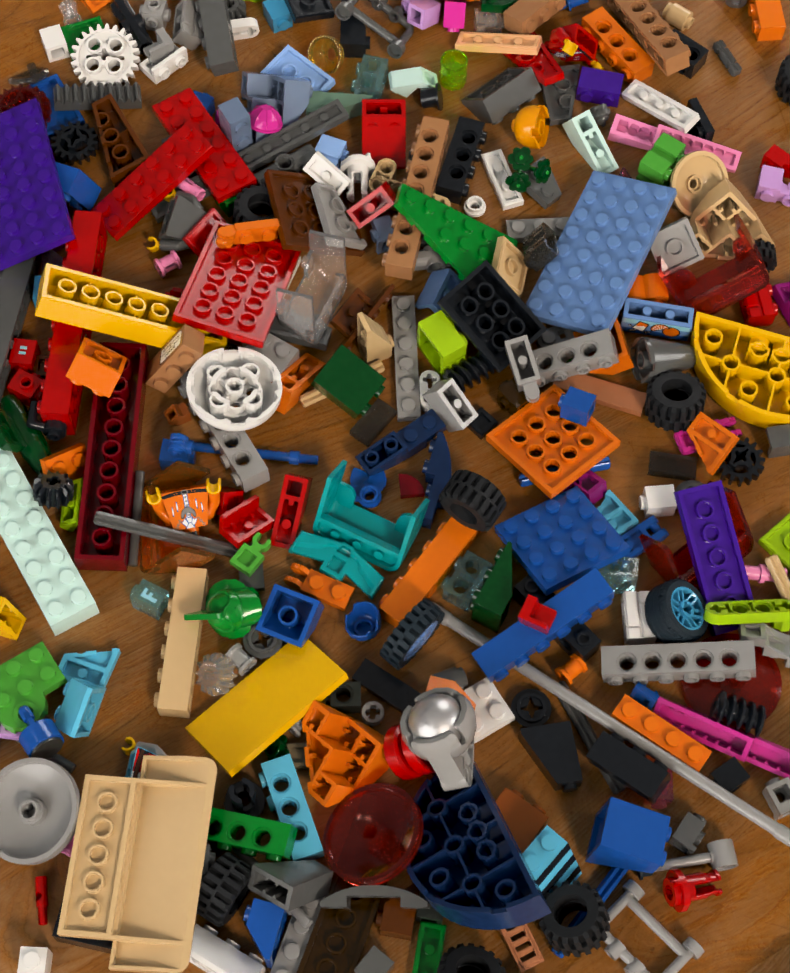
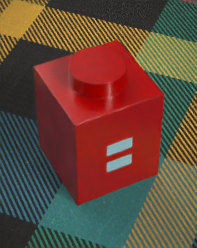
M14 338L13 349H11L9 356L12 373H16L19 368L30 374L33 372L36 355L41 353L37 340Z

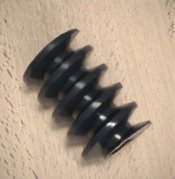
M477 352L475 356L471 355L467 360L460 361L459 365L455 364L451 369L447 368L444 370L442 377L443 380L453 378L464 393L466 392L465 384L471 389L473 388L472 380L479 385L481 383L480 376L488 380V372L491 374L495 372L484 356Z
M721 690L716 695L709 711V719L714 713L717 714L716 722L718 723L725 717L726 726L728 727L735 721L736 730H739L742 725H745L746 734L752 728L755 729L756 738L761 734L766 721L765 706L759 705L756 708V704L753 701L748 702L746 705L745 698L741 697L737 700L735 694H730L727 697L725 690Z

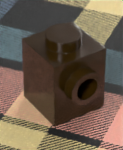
M514 377L510 381L505 380L498 387L497 403L502 410L508 411L511 415L529 403L526 400L524 391L518 392Z

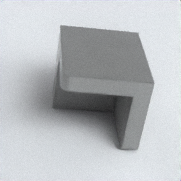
M163 27L155 30L157 42L143 48V53L152 66L160 63L175 52L174 43Z

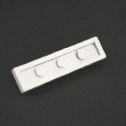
M637 79L621 93L624 100L685 134L700 120L699 113Z

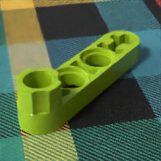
M763 599L709 602L705 606L703 618L706 622L713 625L770 623L772 628L778 629L781 632H787L790 629V600Z

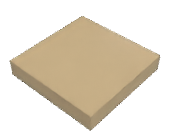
M505 236L498 237L491 266L521 298L529 259Z

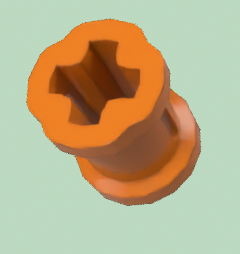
M573 653L570 655L568 662L562 667H556L554 671L560 681H565L568 686H571L572 680L580 673L587 672L588 668L582 658Z

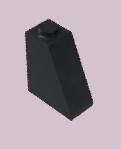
M565 721L520 729L518 734L519 742L555 791L562 790L563 793L576 791L577 787L581 786L583 777L571 722Z

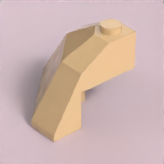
M727 178L706 194L693 211L689 220L703 255L707 258L735 260L736 248H739L741 244L745 245V242L749 241L751 243L752 240H757V242L764 240V242L769 241L771 244H774L756 212Z

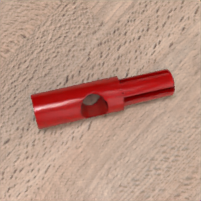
M47 876L35 877L38 924L44 926L48 924Z

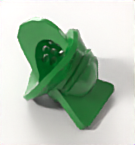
M223 579L209 589L206 596L205 610L184 614V620H208L214 631L222 637L229 639L244 637L251 631V625L257 623L262 615L259 593L253 587H247L236 579Z

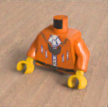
M207 478L204 484L164 490L161 494L159 488L155 487L156 494L154 495L148 494L147 490L145 491L146 499L152 505L155 514L166 526H172L176 530L184 529L185 532L200 535L199 527L208 525V520L214 518L220 504L221 478H218V483L211 484L209 478Z

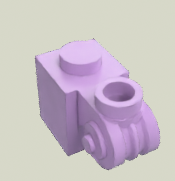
M435 0L401 1V7L404 8L407 14V23L421 30L439 23L441 3Z
M762 165L754 198L764 202L776 203V201H780L784 206L790 207V182L786 185L782 181L784 169Z

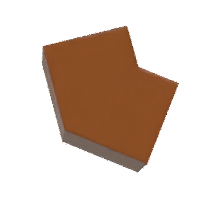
M185 402L178 405L172 404L163 412L168 423L171 425L180 426L192 420Z

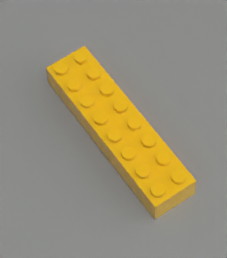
M49 263L45 265L39 282L35 316L163 348L184 325L172 321L173 313L180 298ZM194 328L205 334L203 355L219 348L225 349L227 345L226 337Z

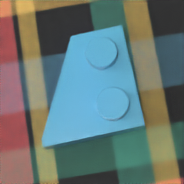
M609 489L605 493L602 504L597 509L618 534L622 536L637 526L639 520Z
M112 648V651L105 652L94 650L86 651L82 654L77 652L66 653L63 655L58 667L67 682L71 681V678H81L106 687L121 651L118 648Z

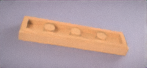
M460 31L455 43V50L538 55L542 44V35Z

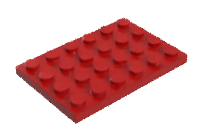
M216 220L176 306L172 321L263 348L302 251L283 250L279 239L251 242L249 244H233L231 248L221 249L216 244L218 228L231 224Z

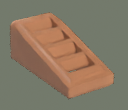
M527 924L518 926L508 932L506 929L498 930L520 973L545 961ZM523 932V937L512 942L511 937ZM528 942L529 947L517 952L516 947ZM533 951L535 956L522 963L520 958Z

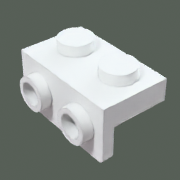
M174 44V53L152 66L147 58L139 63V69L157 85L189 62L187 48L184 46L179 48Z

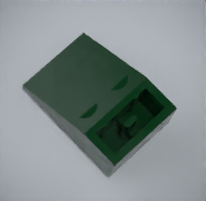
M509 541L505 548L500 547L494 558L496 562L493 569L490 567L487 569L483 577L484 583L482 588H477L471 599L473 601L470 610H472L471 620L498 633L509 613L512 599V543Z

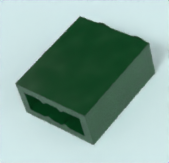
M341 344L313 380L311 386L355 419L359 414L362 416L366 414L372 406L368 402L373 396L379 397L385 389L382 384L386 378Z

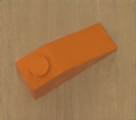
M306 352L280 374L283 388L282 398L276 411L285 415L299 401V397L307 391L326 363Z

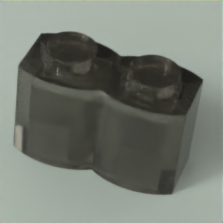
M544 222L522 240L523 261L529 269H534L536 272L559 255L556 245V234Z

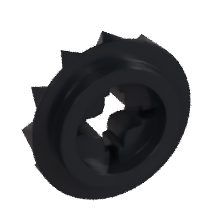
M536 689L520 691L514 697L511 704V711L515 716V721L521 724L522 727L544 725L551 715L552 707L550 700L543 692ZM529 700H531L533 708L539 709L534 712L533 718L529 715V711L523 710L528 707Z

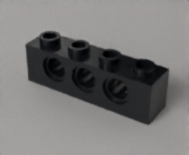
M459 117L436 184L435 194L444 196L450 202L459 205L463 197H467L470 188L468 181L469 179L473 180L476 170L474 163L480 160L482 149H479L480 145H485L487 132L484 131L485 122Z
M529 574L514 586L512 598L521 607L528 594L537 597L540 604L555 596L554 593L546 596ZM577 623L570 628L571 632L561 639L557 637L554 640L569 656L575 653L586 662L598 651L601 640L584 623L581 625Z

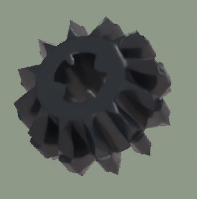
M49 470L47 474L39 473V477L34 479L33 483L34 501H37L39 506H47L48 510L51 507H55L58 510L60 506L67 507L74 497L73 479H70L68 474H60L59 470L56 473H52Z

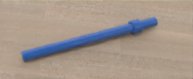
M194 442V451L221 454L219 450L215 451L209 443ZM256 449L262 459L286 461L291 465H299V463L318 465L319 461L318 455L300 454V451L290 450V452Z

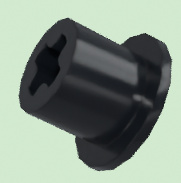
M439 82L433 88L421 89L420 99L423 109L438 107L439 111L443 110V94Z

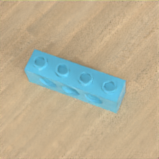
M287 754L261 763L262 772L258 773L262 788L268 787L270 796L266 797L270 811H276L279 819L276 821L292 824L298 830L305 832V836L301 840H295L291 855L292 861L315 860L323 857L324 850L291 755ZM279 782H286L289 786L285 791L280 792L275 789V785ZM287 806H294L297 811L295 814L287 816L283 813V809Z

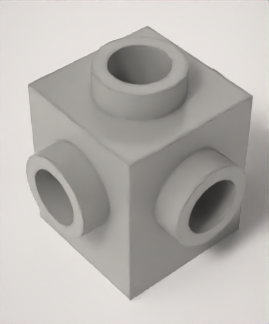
M145 0L144 4L140 5L139 14L143 19L146 30L155 31L161 27L166 29L167 23L171 18V9H168L167 0Z

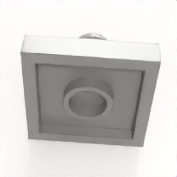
M686 216L660 228L650 249L660 272L664 273L665 277L705 258Z

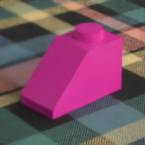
M445 0L443 27L447 28L448 32H460V29H464L466 0Z

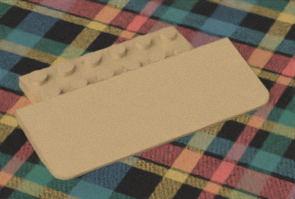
M143 755L140 778L85 774L57 935L113 941L108 967L110 971L181 973L189 965L217 777V765L212 759L195 756Z

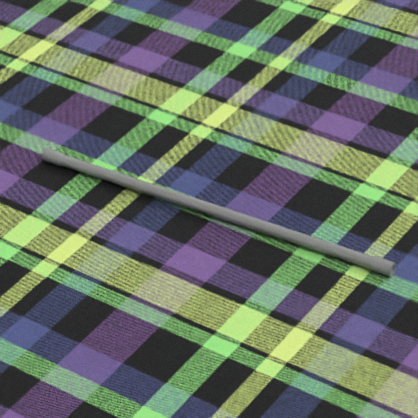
M433 602L445 613L440 624L454 630L478 647L491 640ZM526 663L519 668L517 666L513 667L514 670L611 732L618 734L628 743L638 747L653 759L660 761L681 777L790 847V828L768 817L530 664Z

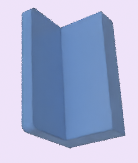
M451 268L431 272L415 307L417 309L430 308L434 313L442 310L437 302L461 282L457 277L458 275Z

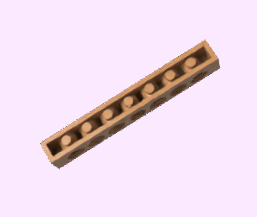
M423 116L422 123L417 124L415 137H418L417 142H413L411 147L413 158L408 160L406 166L408 177L403 178L402 181L403 184L433 198L449 134V120ZM398 212V215H394L391 228H394L393 234L389 233L387 247H389L388 253L384 252L382 266H385V276L412 281L423 234L415 225L411 226L406 217Z

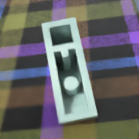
M590 110L562 124L572 145L593 170L611 173L619 168Z

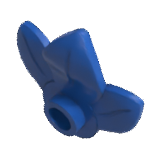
M353 468L350 476V485L356 492L355 502H359L365 508H374L380 504L382 500L381 491L387 483L384 471L369 476L365 471ZM368 495L374 496L372 500L366 499Z

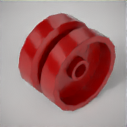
M400 723L387 730L384 736V754L390 769L397 777L403 780H412L423 775L436 773L429 761L419 758L406 746L402 739Z

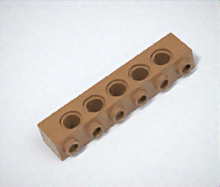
M607 0L608 7L666 76L690 66V48L687 44L682 43L677 32H673L670 29L668 22L660 17L656 8L653 9L648 0Z

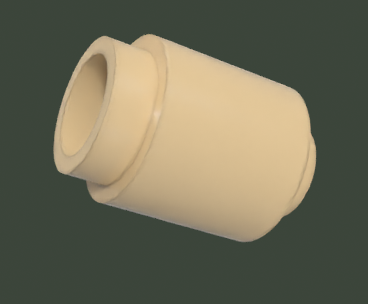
M669 2L663 10L662 17L670 25L681 31L689 29L694 22L693 12L678 3L673 4Z

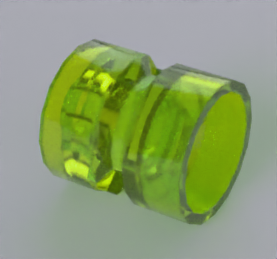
M451 49L442 54L439 81L445 89L459 90L466 84L468 58L464 52Z

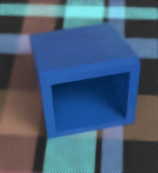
M610 797L595 815L585 862L653 874L666 861L667 851H664V848L672 833V827H669L671 817Z

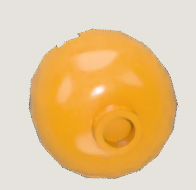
M545 105L526 106L512 120V132H514L517 141L524 147L541 149L540 147L545 146L549 133V125H545V118H549L548 109Z

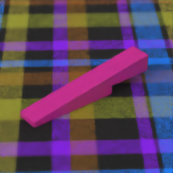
M660 696L653 712L694 740L731 757H735L740 761H747L783 778L789 777L790 779V749L761 737L756 738L751 733L746 734L744 730H736V727L732 725L728 727L722 721L718 723L715 718L711 717L709 719V716L664 697Z

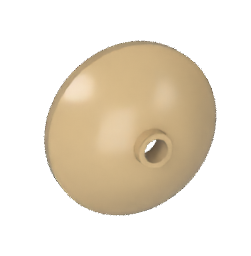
M693 151L683 156L674 167L670 178V187L676 188L677 195L673 203L682 214L691 217L693 211L706 194L725 178L728 179L726 167L718 156L708 151Z

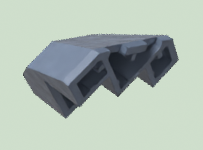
M242 71L241 97L242 100L247 102V108H245L247 112H251L257 105H271L281 116L282 129L300 118L309 104L313 88L310 85L311 81L302 78ZM252 130L253 144L272 134L259 133Z

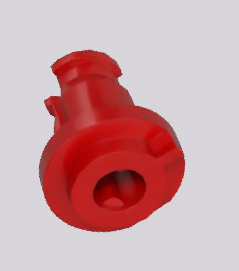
M679 869L669 870L666 878L663 880L665 899L668 905L677 912H685L692 901L706 899L711 895L720 896L723 891L722 889H716L714 884L695 888V886L719 881L721 876L716 869H711L707 873L697 872L684 875Z

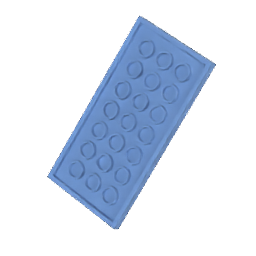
M593 170L526 302L527 307L542 323L584 334H590L607 328L611 331L677 195L676 188Z

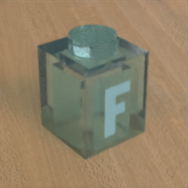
M142 579L139 585L136 584L130 593L133 608L156 620L160 619L168 606L170 598L169 591L145 579Z

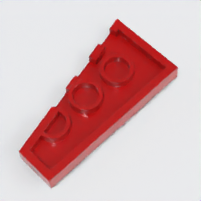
M534 31L533 33H530L529 35H537V34H536L535 31ZM543 42L538 55L503 54L519 67H532L538 82L544 86L565 79L563 70Z

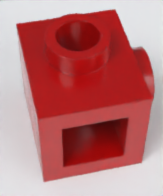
M19 368L7 385L9 394L16 395L23 404L30 407L31 401L42 400L41 380L43 378L32 372L30 374Z

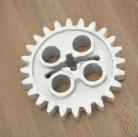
M106 23L105 28L102 29L100 24H97V30L94 31L92 27H89V34L82 32L84 38H76L79 45H72L73 51L76 53H72L70 56L74 60L71 62L72 67L75 68L73 71L76 76H79L78 79L81 83L85 81L87 87L91 83H94L96 87L100 83H103L104 86H107L108 83L116 86L117 82H120V84L122 82H129L128 77L135 78L133 71H139V67L135 63L141 62L140 57L137 56L140 54V50L136 48L138 45L136 40H133L131 33L126 35L124 28L119 31L118 26L114 25L110 29L109 24ZM100 45L99 49L91 50L93 46ZM122 46L120 50L113 51L114 47ZM93 65H98V66H99V67H98L96 70H94V71H91V70H90V68H91ZM114 66H120L119 70L111 71Z

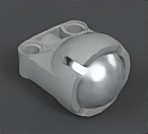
M448 687L434 688L423 692L415 698L416 704L414 707L408 705L403 711L400 729L404 743L416 756L430 762L440 779L444 791L471 787L474 765V735L477 728L475 711L471 702L463 694Z

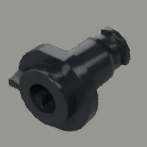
M242 778L241 781L230 785L224 800V808L227 811L259 817L265 808V796L257 784ZM248 797L250 803L243 806L241 798Z

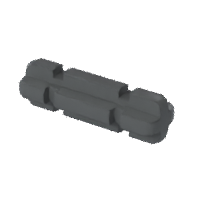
M723 40L716 41L713 44V50L716 54H719V59L726 69H729L728 72L731 76L739 75L742 70L740 64L736 62L737 60L730 50L725 48L726 44Z

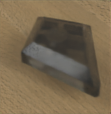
M32 62L27 64L28 71L9 78L8 82L16 86L36 84L45 79L50 72L48 68L36 67L35 63Z

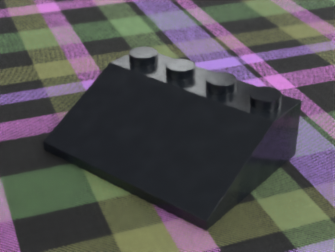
M487 260L437 302L440 308L498 373L510 364L505 351L504 341L527 335L531 345L547 330Z

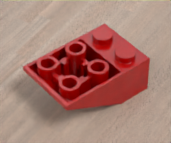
M362 99V154L371 153L375 167L381 159L389 158L394 160L397 169H406V99Z

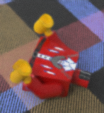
M578 23L553 29L550 40L544 42L548 51L562 61H585L589 67L605 70L596 59L598 40Z

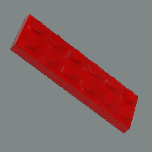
M190 87L152 106L154 114L170 136L189 120L215 148L216 151L198 166L195 172L218 204L242 192V189L246 187L249 189L250 185L257 184L256 177Z
M188 120L90 211L102 212L106 230L118 241L216 150Z

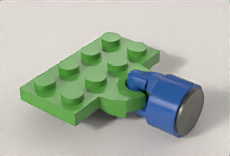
M42 641L0 665V723L6 730L14 734L22 732L19 736V742L29 758L49 759L60 751L64 744V737L52 719H44L45 715H48V703L45 696L66 684L67 680Z

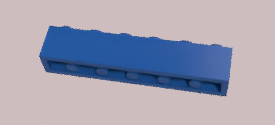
M594 568L543 603V605L557 611L556 618L547 635L517 621L472 652V657L490 683L494 680L499 682L508 676L510 669L515 666L519 668L530 660L529 656L533 653L545 651L551 645L549 642L557 637L561 639L571 632L570 628L575 624L579 623L581 625L587 622L592 617L591 613L597 609L604 610L613 602L614 591L598 569Z

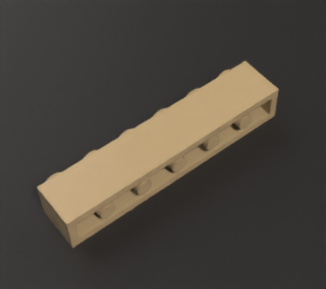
M178 566L177 574L172 575L171 589H174L173 598L168 600V612L171 615L170 621H166L164 627V635L167 636V642L162 644L161 659H164L163 668L158 669L157 683L161 684L159 692H155L154 707H157L160 716L190 718L203 620H184V614L205 610L209 582L207 569Z

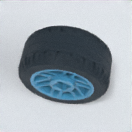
M671 579L654 587L648 593L645 601L646 621L652 633L662 643H692L699 640L708 628V622L703 618L706 602L701 593L689 582L682 579Z

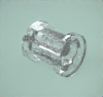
M64 0L59 4V10L63 14L65 26L82 21L81 15L77 12V3L74 0Z

